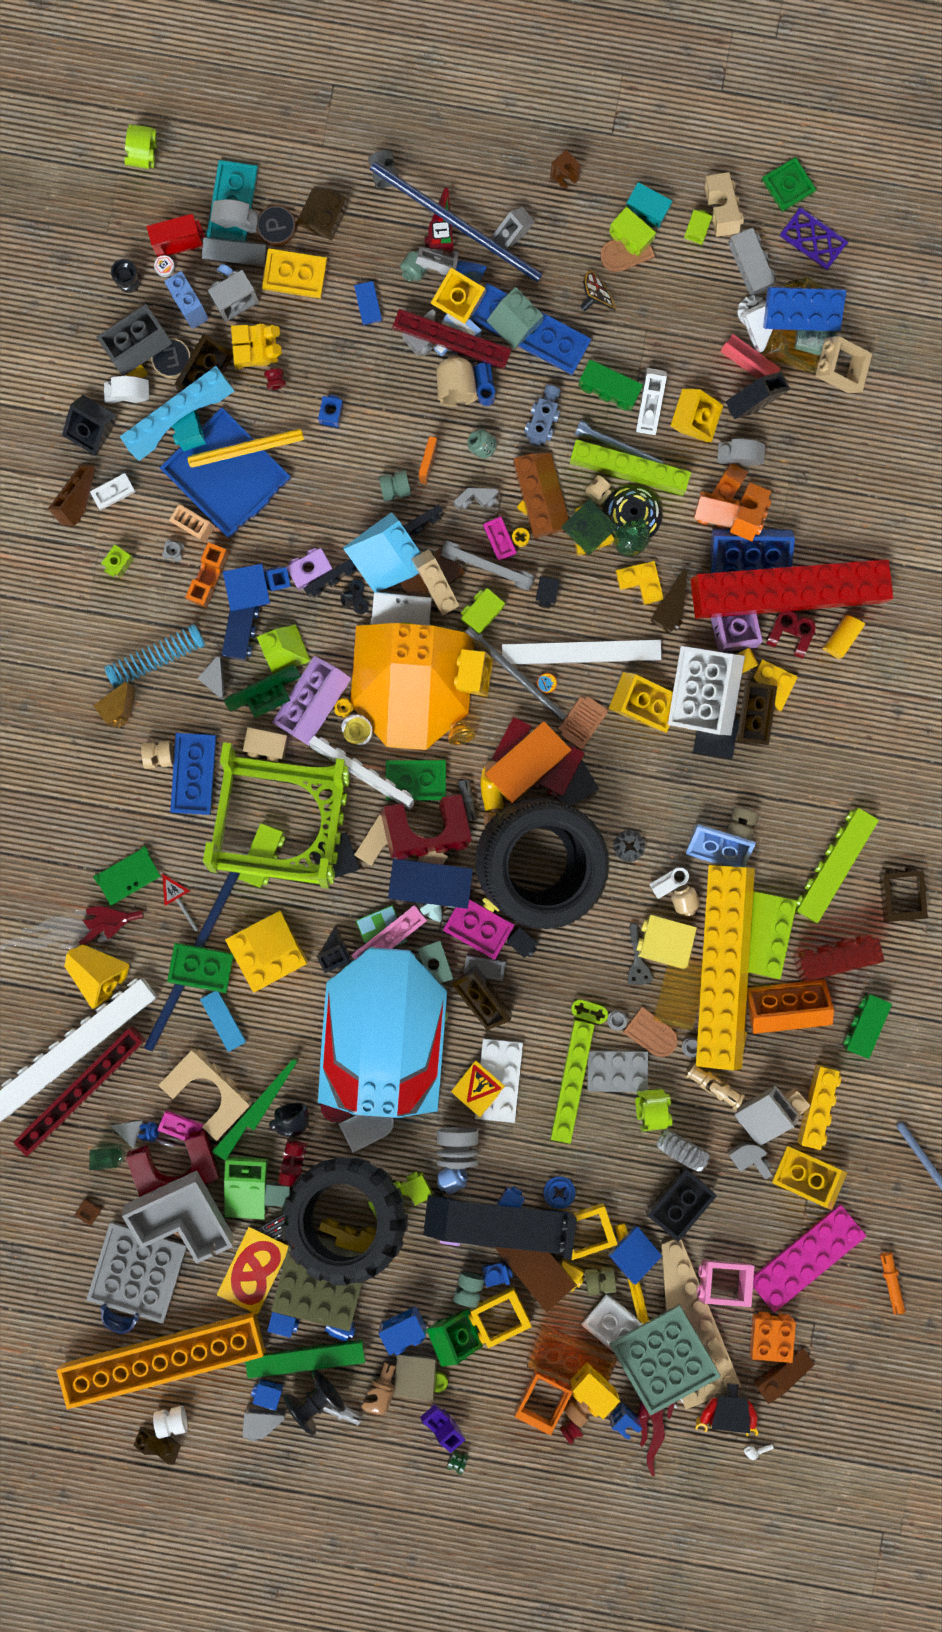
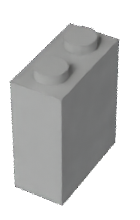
M776 1085L741 1105L734 1114L738 1122L746 1129L758 1146L792 1129L801 1118Z

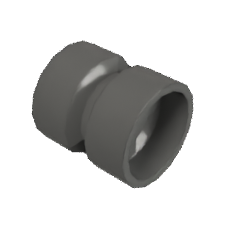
M383 150L369 156L370 168L374 161H376L399 177L397 168L394 167L395 160L392 151ZM375 173L372 174L375 187L387 188L393 186Z

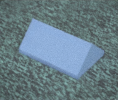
M696 824L691 834L686 855L722 866L745 867L756 842Z

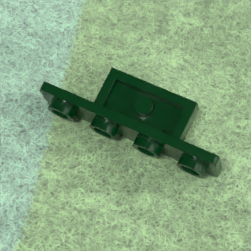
M291 665L255 684L249 685L237 693L231 694L223 701L230 712L248 704L254 718H257L291 701L284 685L300 678L301 675L296 666Z

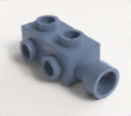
M546 385L544 399L539 398L538 403L534 402L530 414L534 416L532 422H527L524 433H527L526 439H529V443L534 446L540 447L541 444L545 445L546 440L551 441L554 430L550 428L552 422L557 423L560 411L557 410L558 404L555 401L559 398L561 390L555 386ZM544 407L548 408L549 413H543L542 409ZM536 427H542L543 431L537 432Z

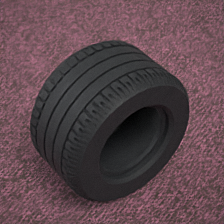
M527 798L514 802L496 813V816L491 818L490 823H487L485 830L483 829L481 833L482 836L479 838V845H477V853L475 855V868L479 884L495 907L512 920L524 926L537 929H554L571 924L575 920L577 921L594 907V904L601 897L603 889H605L609 873V854L606 842L595 823L578 809L548 798ZM535 828H544L555 833L562 840L567 852V865L562 877L553 886L541 891H530L519 887L511 880L508 873V861L513 846L520 837Z

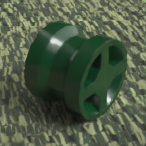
M454 1450L450 1454L446 1469H453L457 1474L462 1475L468 1461V1455L458 1454V1451Z

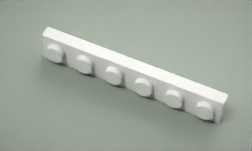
M313 736L309 741L310 747L335 764L336 758L345 759V764L348 766L351 774L398 804H403L409 811L413 807V796L406 790L400 791L395 788L396 785L388 779L384 781L373 769H365L359 760L355 758L351 760L346 757V753L343 750L332 748L329 746L330 743L322 737L318 739Z

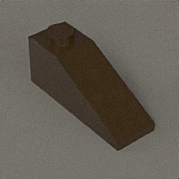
M683 569L650 622L669 634L673 630L677 631L683 622L680 618L683 615L688 571L686 569Z

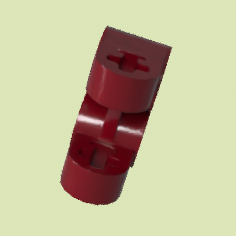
M792 611L781 612L775 617L765 644L775 648L782 632H787L799 638L793 651V656L803 659L815 633V623L813 620L799 616ZM783 616L789 617V626H784L781 623ZM802 623L806 624L809 628L807 634H803L800 631Z
M287 1139L279 1173V1184L292 1186L301 1175L307 1143Z

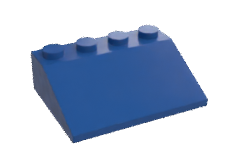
M712 528L710 573L792 567L795 542L792 530L762 529L760 535H755L753 541H749L730 533L731 529Z

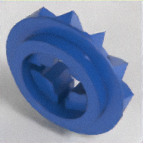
M556 1176L550 1179L544 1186V1198L553 1208H566L575 1199V1187L566 1177ZM554 1186L559 1189H565L563 1191L565 1199L560 1195L554 1197L556 1194Z

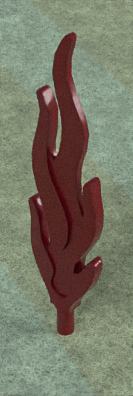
M641 1401L639 1406V1420L642 1426L640 1446L643 1447L648 1439V1419L651 1417L653 1438L647 1453V1466L650 1474L654 1477V1457L665 1438L664 1409L650 1416ZM675 1403L668 1406V1419H671Z

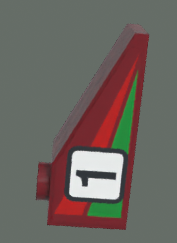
M444 188L438 204L450 211L449 189ZM434 214L428 227V236H425V248L441 249L443 254L452 253V225Z

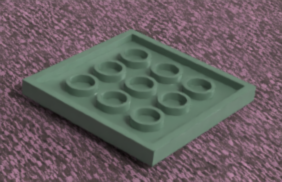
M680 1304L618 1337L609 1344L650 1416L721 1377Z

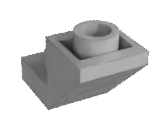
M467 488L453 501V504L460 511L462 508H468L473 503L472 499L474 498L485 509L487 506L492 507L499 500L497 498L499 491L497 489Z

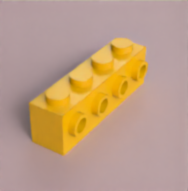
M815 1065L807 1098L810 1107L804 1111L797 1140L800 1145L818 1150L825 1146L827 1141L826 1127L830 1126L832 1115L830 1114L831 1106H835L837 1098L834 1095L835 1090L841 1083L840 1071Z

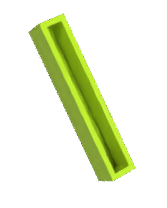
M580 440L575 441L569 463L681 496L686 492L691 472Z
M854 808V810H850L845 817L847 822L844 827H840L835 834L836 840L833 845L829 844L824 854H826L823 862L819 861L814 871L816 874L813 879L809 878L804 886L806 891L803 896L799 895L796 899L795 912L814 923L820 921L879 821L860 808Z
M573 1019L550 1133V1139L571 1144L594 1030V1024L591 1022Z

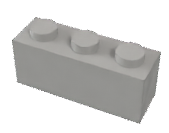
M753 228L731 236L728 242L750 296L767 291L768 287H773L776 281L775 272L773 269L770 270L768 265L767 253L761 249L760 236L754 232Z

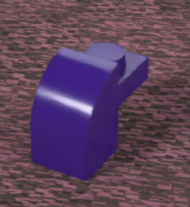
M436 1404L420 1416L422 1423L434 1432L439 1444L448 1452H453L466 1440L453 1418Z

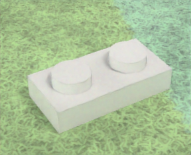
M124 473L90 491L98 508L103 510L135 493V490Z

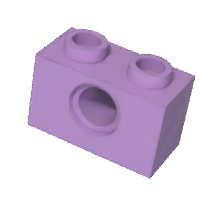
M313 548L306 553L307 556L301 559L298 557L289 562L287 570L299 591L333 570L321 548L318 550ZM312 563L314 569L312 572H305L304 566Z

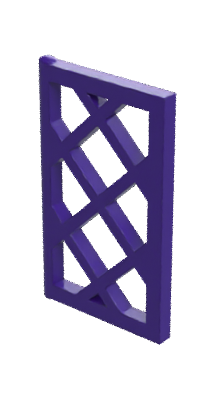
M801 207L798 208L796 214L780 234L781 238L825 270L829 269L843 248L848 244L847 240ZM803 214L807 217L809 223L799 224V215ZM818 225L826 231V235L815 236L814 226ZM810 227L812 237L801 238L799 228ZM796 229L797 239L793 240L786 235L788 230ZM831 238H836L842 243L839 248H832ZM827 239L828 249L818 251L816 240ZM812 241L814 251H808L802 246V242ZM829 253V262L826 264L819 259V254Z

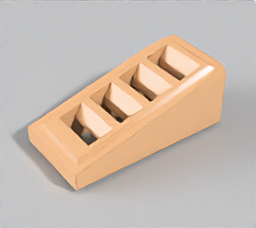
M178 504L169 519L170 522L203 542L207 541L215 528V525L181 504ZM183 512H186L181 522H178ZM190 516H192V518H191L190 522L188 523V525L185 526L186 523H187V521L189 520ZM199 520V523L197 524L196 528H195L194 531H193V530H192L193 527L195 526L196 522Z

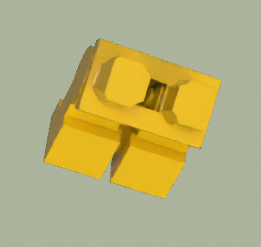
M261 323L255 326L231 325L235 369H243V367L267 366L278 362L277 357L282 354L281 346L276 344V337L280 335L279 326Z

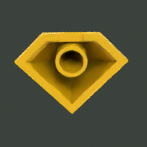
M83 944L67 952L64 965L93 1009L110 999L117 983L122 984L127 978L130 966L124 961Z

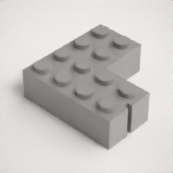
M197 1171L124 1204L122 1217L140 1248H144L178 1232L197 1264L213 1256V1242H215L216 1255L233 1247L234 1235Z

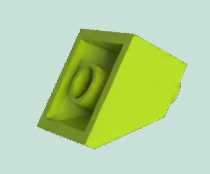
M296 624L257 636L273 674L291 665L298 667L310 662Z

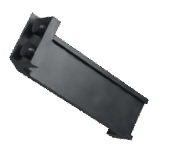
M434 1192V1196L428 1195L423 1235L444 1242L558 1253L565 1259H572L577 1218L572 1212L452 1200L445 1198L443 1193Z

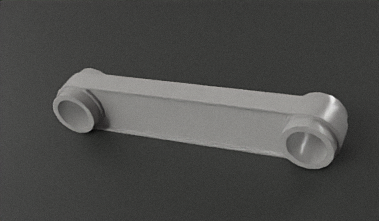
M446 541L443 545L441 556L455 562L457 558L515 582L516 587L527 591L533 585L535 576L521 570L519 573L464 552L460 550L461 546L450 541Z

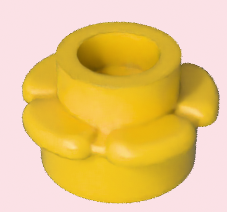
M347 698L337 700L334 706V712L338 716L348 717L351 714L350 712L353 711V704Z

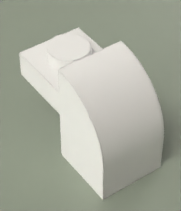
M131 376L112 377L111 381L104 383V403L112 404L123 400L139 403L149 400V380Z

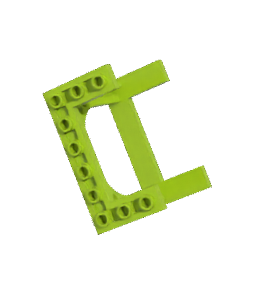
M223 742L220 764L224 770L215 828L212 843L206 842L203 863L209 872L218 873V870L320 884L321 888L329 889L330 884L334 883L335 878L333 864H337L338 852H335L336 844H340L341 833H338L339 825H343L344 813H341L342 806H346L347 794H344L345 786H349L350 782L349 770L345 764V759L336 758V764L329 767H306L237 757L232 744ZM234 775L289 782L306 789L316 800L321 813L320 831L311 847L304 853L285 860L221 852ZM312 785L318 787L316 791L312 790ZM331 789L333 793L329 799L321 800L319 798L323 790ZM333 802V804L329 806L330 811H325V805ZM327 824L329 826L328 829H323V825ZM320 842L325 843V845L323 844L325 854L321 849L318 848ZM311 852H317L321 855L320 864H314L310 860ZM306 859V862L309 865V867L305 866V863L299 864L300 860Z

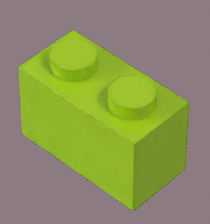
M627 207L610 224L609 229L610 235L614 240L621 241L630 254H635L638 257L654 241L656 235L654 230Z
M488 588L485 591L480 590L474 597L476 600L472 606L467 605L461 612L463 615L461 621L468 627L471 626L478 634L482 633L505 607V602Z

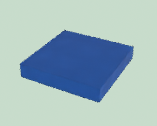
M262 564L223 571L231 612L271 604Z
M634 1226L608 1254L631 1283L635 1285L662 1257L660 1252L637 1226Z

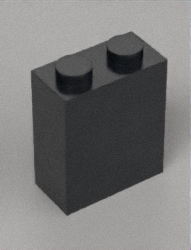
M782 372L760 377L725 402L729 413L734 419L758 412L791 389Z

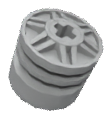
M466 1127L437 1129V1144L446 1146L444 1149L437 1150V1155L442 1156L437 1158V1165L448 1167L449 1169H466L478 1166V1159L474 1158V1156H478V1151L470 1149V1146L478 1144L479 1130Z

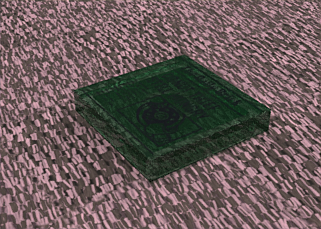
M590 499L561 526V529L588 556L618 528Z

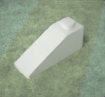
M646 369L636 432L656 435L667 378L666 371Z

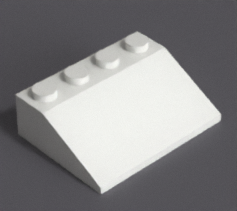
M681 646L668 725L718 735H731L745 656Z

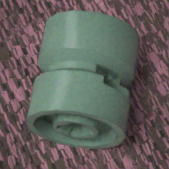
M406 470L395 472L394 476L390 474L378 476L384 502L394 500L396 496L400 498L411 496Z
M460 1272L457 1282L459 1288L455 1290L453 1301L467 1307H478L481 1297L478 1292L482 1291L485 1278L471 1272Z

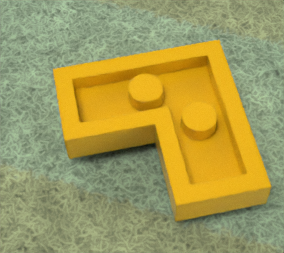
M655 561L615 571L619 589L625 590L639 586L644 605L664 600Z

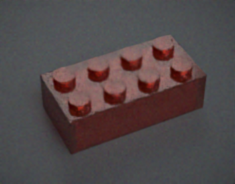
M867 934L856 936L854 941L848 939L837 941L835 946L829 944L817 946L818 950L815 951L809 949L800 950L798 955L793 956L798 977L806 982L885 962L879 938Z

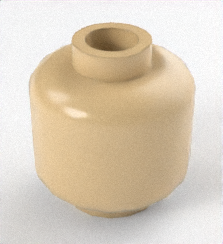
M688 885L676 888L671 896L675 911L679 914L691 916L696 913V909L700 906L696 890Z

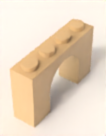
M381 815L378 816L355 853L356 857L373 866L383 848L388 844ZM428 852L425 856H419V862L443 865L448 856L445 855L446 852Z
M194 1048L158 1086L174 1099L192 1080L204 1078L214 1082L221 1092V1104L217 1112L202 1128L217 1141L252 1104L250 1101L251 1097L243 1090L240 1092L235 1087L236 1083L230 1077L225 1078L221 1074L222 1070L218 1065L207 1061V1055L202 1050Z

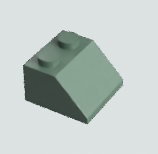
M515 287L501 300L487 319V323L515 350L543 323L544 315Z

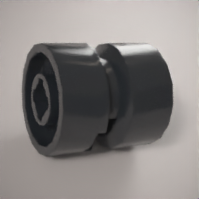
M120 259L114 262L111 267V277L118 288L125 293H133L138 290L141 285V276L133 262L127 259Z

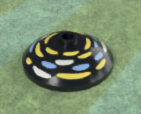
M626 485L618 488L608 497L603 509V521L610 529L609 531L613 538L619 542L640 544L652 538L658 531L662 521V507L658 498L649 489L639 485ZM631 509H636V510H637V514H636V515H632V514L630 513V510H631Z

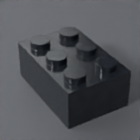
M683 1166L645 1212L651 1220L679 1242L717 1195L710 1187Z

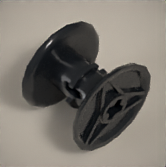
M313 1370L312 1379L316 1388L311 1392L307 1391V1396L299 1401L290 1393H285L283 1396L285 1405L292 1417L311 1436H315L317 1431L312 1417L317 1413L321 1414L323 1408L328 1404L338 1412L345 1411L340 1395L330 1381L318 1370Z

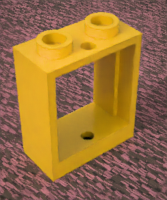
M604 1203L573 1213L577 1218L576 1221L599 1214L607 1240L577 1251L573 1249L571 1260L618 1245Z
M514 1286L480 1302L476 1308L470 1307L471 1314H469V1318L473 1326H478L480 1331L478 1333L479 1339L482 1344L486 1343L488 1348L532 1327ZM509 1299L521 1324L490 1338L479 1313Z

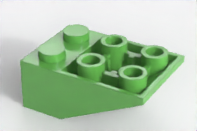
M229 1156L226 1159L224 1177L225 1217L265 1219V1186L267 1184L269 1159Z

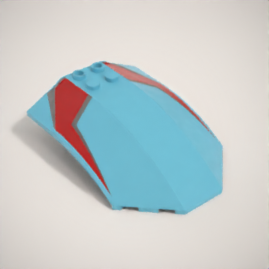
M369 947L360 957L350 962L340 973L327 981L318 1103L354 1115L402 1118L438 1111L447 990L435 980L434 976L424 965L422 966L410 950Z

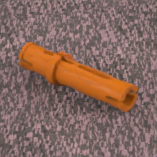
M884 1252L880 1254L884 1270L882 1275L886 1279L893 1314L896 1315L897 1311L898 1315L906 1312L897 1277L899 1272L895 1268L893 1253Z

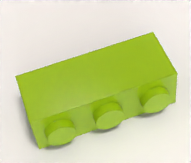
M260 823L247 856L278 860L279 856L276 853L278 848H282L286 837L283 835L285 832ZM240 873L238 879L263 888L264 885L267 886L270 877Z

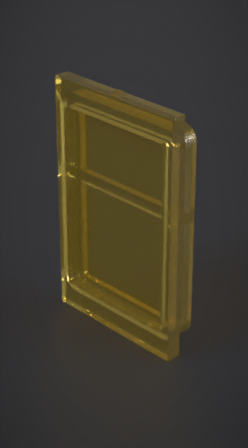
M688 963L685 969L671 965L666 966L655 1009L654 1021L677 1026L681 1029L693 1030L700 1002L702 967Z

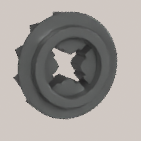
M623 831L614 840V852L623 861H636L645 851V840L636 831ZM635 839L633 847L636 852L628 850L624 853L626 845L623 840L631 842Z

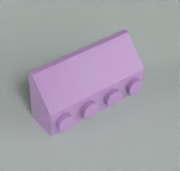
M314 656L289 694L291 701L282 705L272 723L309 746V741L325 722L326 717L333 706H335L351 678L336 667Z

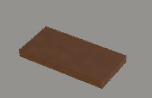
M495 1248L546 1312L577 1286L576 1282L552 1253Z

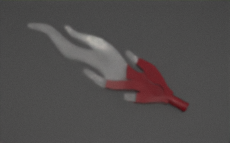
M104 906L75 910L73 913L76 915H96V917L91 920L63 916L50 918L33 928H23L21 930L24 933L32 934L45 929H53L48 934L38 938H13L2 944L0 951L11 946L41 949L54 942L66 939L76 941L60 945L58 949H72L82 944L90 943L96 936L105 931L97 940L98 943H101L113 937L129 921L144 918L143 910L131 913L120 912Z

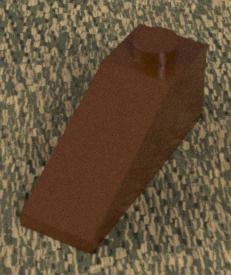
M79 465L48 507V510L61 525L75 526L81 520L87 506L95 471L94 466Z
M802 1347L793 1353V1363L780 1362L755 1379L754 1383L769 1405L785 1394L815 1364Z

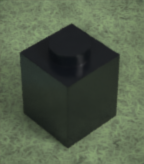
M545 577L539 578L535 600L539 607L549 609L551 606H555L559 580Z
M520 927L506 941L523 958L526 956L531 957L538 949L535 947L538 943Z

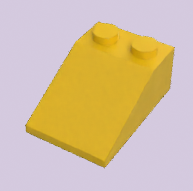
M623 672L608 709L667 733L670 727L668 720L673 692L641 676Z
M787 1146L772 1183L832 1210L848 1172Z

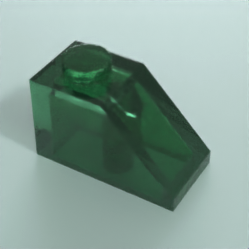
M97 1144L90 1149L89 1170L118 1168L125 1158L122 1144Z

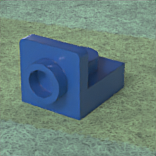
M505 1261L482 1266L486 1287L506 1283V1285L510 1284L509 1278H513L511 1267L506 1266Z

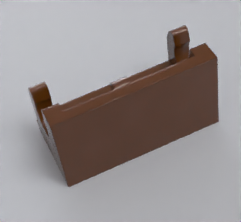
M565 150L551 163L550 179L552 181L555 180L563 189H567L563 179L567 177L574 184L579 181L581 165Z

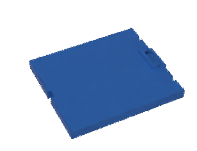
M221 407L202 426L206 444L183 451L180 447L160 469L230 539L238 531V527H242L251 517L254 518L279 491L278 488L283 487L291 477L265 450L190 467L188 456L254 440Z

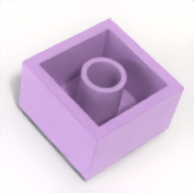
M757 614L711 618L718 652L730 653L745 650L749 647L753 649L763 642Z

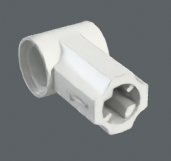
M677 867L649 885L657 899L679 886L686 884L689 874L684 868ZM677 871H682L685 875L684 880L681 882H676L674 879V874Z

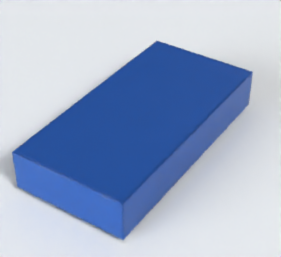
M373 281L354 285L362 324L367 325L381 322L382 318Z

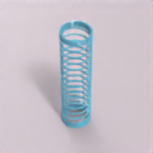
M196 625L188 626L195 647L192 645L184 629H182L189 650L179 633L176 632L184 653L180 650L173 636L170 635L178 656L170 646L167 638H164L171 652L172 659L160 640L159 643L165 654L166 661L158 651L155 643H153L161 665L148 645L147 648L152 656L155 667L151 664L144 649H141L148 663V670L136 651L144 674L137 666L132 654H130V657L135 665L138 676L132 670L127 658L124 657L132 679L125 671L122 662L118 660L125 674L126 682L128 683V678L134 681V676L139 678L140 673L145 676V669L149 673H151V667L157 670V664L160 667H163V662L168 665V658L174 662V655L178 659H180V653L186 656L185 649L188 653H191V646L196 651L197 645L200 649L205 647L203 638ZM113 662L112 664L119 679L111 665H106L104 669L109 681L116 689L125 680Z

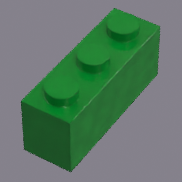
M589 359L578 386L588 394L594 393L599 395V399L602 401H611L617 404L616 406L621 410L627 411L628 409L632 411L643 384Z
M867 993L865 997L862 996L858 1003L860 1009L857 1015L855 1014L852 1017L850 1023L852 1028L844 1036L843 1048L870 1059L892 1004Z

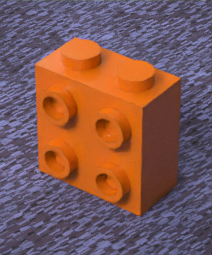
M768 1312L752 1314L749 1355L753 1360L793 1363L796 1322L793 1317H790L791 1315L779 1313L778 1316H772Z

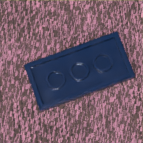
M393 859L388 899L468 909L473 869Z

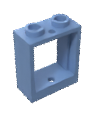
M182 271L164 281L191 329L209 320L202 304Z

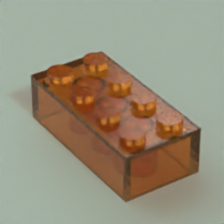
M541 1324L527 1357L526 1364L527 1368L571 1385L570 1380L586 1362L609 1382L617 1362V1357L611 1351Z

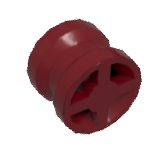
M276 368L264 372V376L268 381L266 384L267 390H278L286 387V382L283 380V369Z
M571 1419L567 1425L560 1426L562 1434L570 1445L575 1442L577 1437L584 1436L582 1429Z

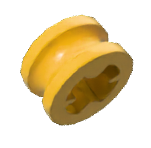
M524 528L516 529L512 534L513 544L517 547H524L528 544L530 539L529 532ZM517 533L526 535L524 542L521 540L516 541Z

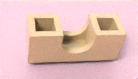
M729 172L706 176L704 190L708 205H722L713 208L712 223L716 237L740 233V225L743 224L744 219L743 213L739 212L738 209L740 203L739 197L735 196V181L731 180Z
M428 549L412 558L411 560L428 588V593L441 615L443 616L459 607L442 570L430 550Z

